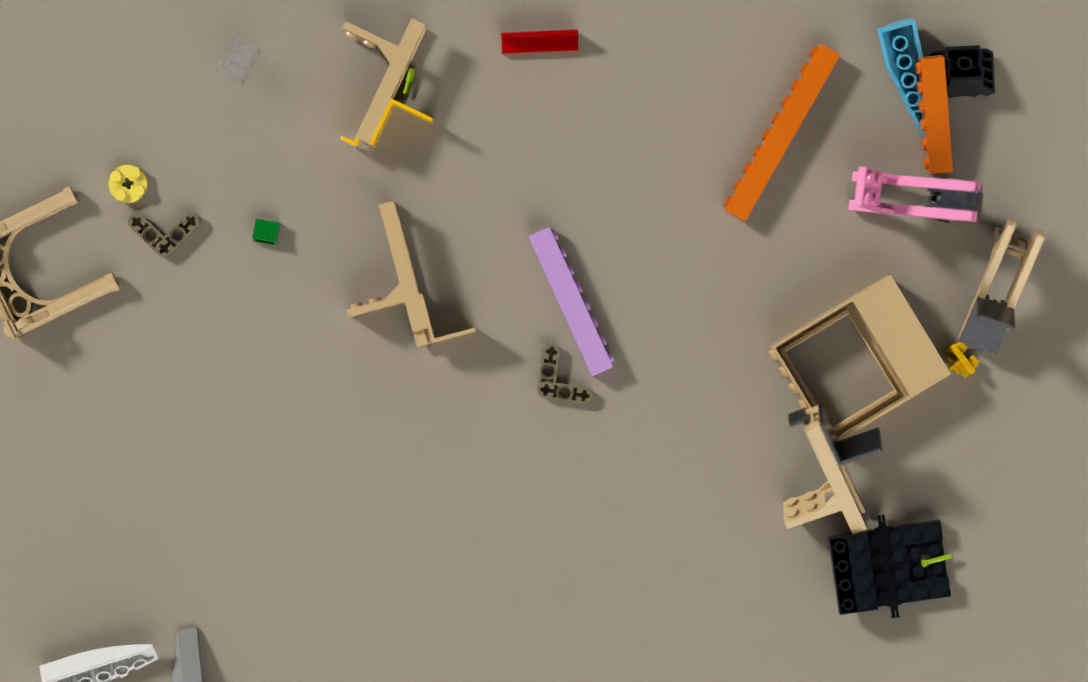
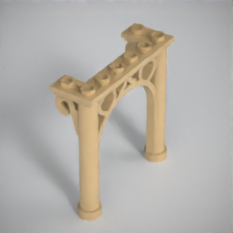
M71 186L64 188L62 192L0 221V239L9 235L5 246L0 244V249L3 251L0 266L4 264L0 277V317L2 320H6L3 322V331L11 339H20L25 333L111 291L114 293L121 289L117 278L111 272L58 299L45 301L27 294L18 285L12 274L9 256L16 236L23 229L79 203ZM1 287H8L11 291L16 290L18 293H14L7 300ZM20 296L27 300V309L23 313L17 312L13 302L16 297ZM32 303L47 305L30 314Z

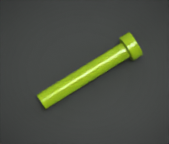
M952 554L929 560L923 559L921 560L922 567L951 559Z

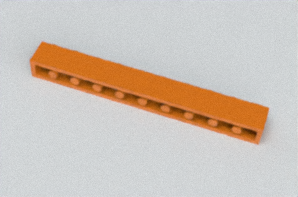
M822 43L818 47H813L809 54L812 57L809 63H804L800 70V73H802L800 79H795L790 87L793 90L789 97L785 96L780 105L783 109L780 114L776 112L771 120L773 123L771 130L766 129L761 138L764 140L761 147L757 145L752 154L755 158L752 163L748 162L742 171L745 173L742 180L738 179L733 187L736 191L732 197L728 196L723 204L726 207L725 212L742 222L746 221L841 54Z

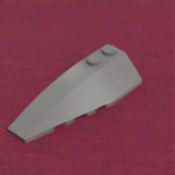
M197 627L177 631L172 682H205Z

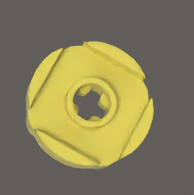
M122 165L110 174L109 190L121 202H137L147 191V177L138 167ZM126 179H129V181H133L131 189H127V187L123 186V183L126 182Z

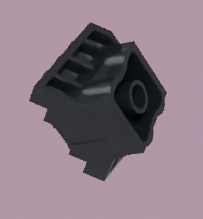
M980 45L946 47L945 51H936L929 54V56L942 55L945 59L948 98L960 96L976 97L980 94L987 97L995 93L993 51L987 48L980 49Z

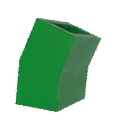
M255 219L252 236L253 242L276 246L280 222Z

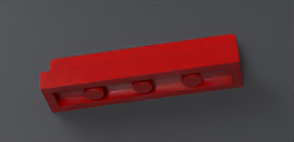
M578 29L501 33L502 54L579 51Z

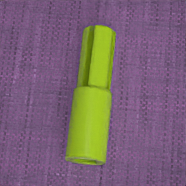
M408 68L402 92L405 95H409L416 69Z

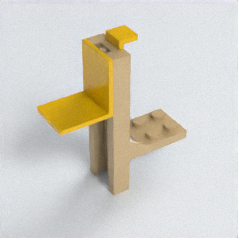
M411 18L399 46L347 21L345 22L343 30L345 35H347L346 37L356 42L360 39L365 46L373 50L375 47L379 48L390 65L355 136V141L344 136L341 137L342 141L356 148L360 141L375 148L394 107L433 125V118L394 100L427 31L425 24Z

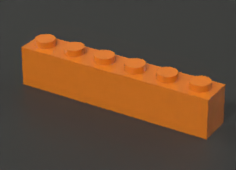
M942 55L918 57L916 73L920 76V82H917L918 94L921 93V101L918 102L919 112H922L923 120H920L921 132L924 131V139L921 140V145L926 155V158H923V167L927 169L929 174L953 172L945 59Z

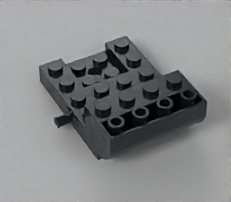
M885 514L877 515L879 527L856 534L847 532L827 537L839 615L878 610V607L887 606L891 609V618H895V615L898 618L900 617L898 606L903 603L951 597L945 560L929 564L927 567H922L920 563V558L923 555H928L930 559L944 556L943 535L939 519L886 526Z

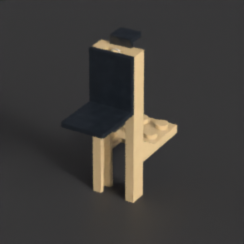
M1008 219L1004 229L994 228L992 232L993 248L990 261L959 333V342L982 352L987 351L996 354L1006 329L1014 330L1015 328L1014 309L1043 244L1045 232L1035 229L1031 239L1014 234L1017 222ZM1006 253L1019 258L1021 264L1006 299L1001 300L999 303L998 300H990V296L987 293L1003 255Z
M822 404L806 410L804 408L789 413L790 427L804 423L805 432L826 475L827 481L819 490L809 491L804 495L796 498L792 497L783 502L786 528L789 529L842 511L852 534L867 530L866 522L861 514L865 513V507L845 464L882 451L879 428H874L838 441ZM833 494V496L826 502L825 496Z

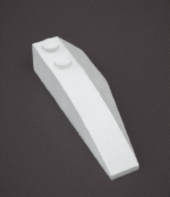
M133 644L94 649L49 662L39 667L42 682H111V680L119 676L121 678L127 676L130 670H138L159 658L153 644Z

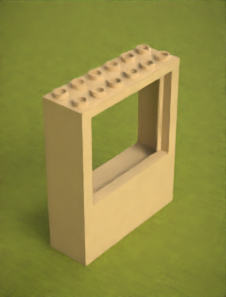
M892 275L884 276L769 346V356L773 362L777 361L780 365L778 370L782 377L788 378L790 382L788 387L793 395L797 394L800 398L798 401L800 407L806 410L818 406L786 352L848 315L893 391L832 427L838 441L845 439L951 374Z

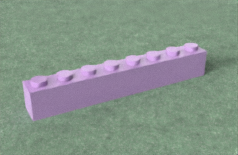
M548 227L528 236L591 376L612 368V363L615 362L611 352H606L604 345L607 343L603 334L598 335L596 330L599 327L595 317L591 318L588 313L591 308L587 299L583 300L580 295L583 290L579 282L575 283L572 276L575 273L571 264L567 265L564 260L567 255L563 247L559 248L556 241L559 238L555 229L551 230Z

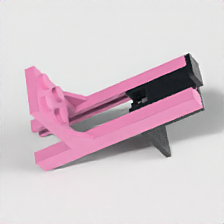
M859 167L858 172H853L852 181L857 182L855 201L849 200L848 210L930 218L944 223H949L950 220L978 223L983 201V184L901 176L879 172L867 167ZM882 184L927 188V191L931 192V195L928 196L930 203H926L925 207L880 202Z

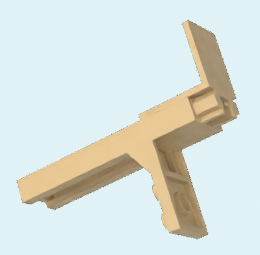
M391 201L380 204L379 208L400 284L384 300L378 297L370 299L369 304L363 305L362 302L351 304V309H347L348 317H355L405 303L417 347L477 332L475 327L442 337H435L425 296L419 292L396 203Z

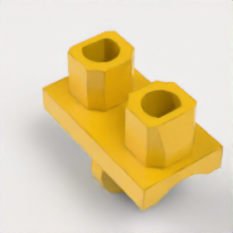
M959 342L947 347L943 351L948 356L946 359L950 365L947 367L948 370H954L957 375L961 373L965 378L976 371L975 368L979 361L973 355L966 358L963 353L968 348L964 343Z

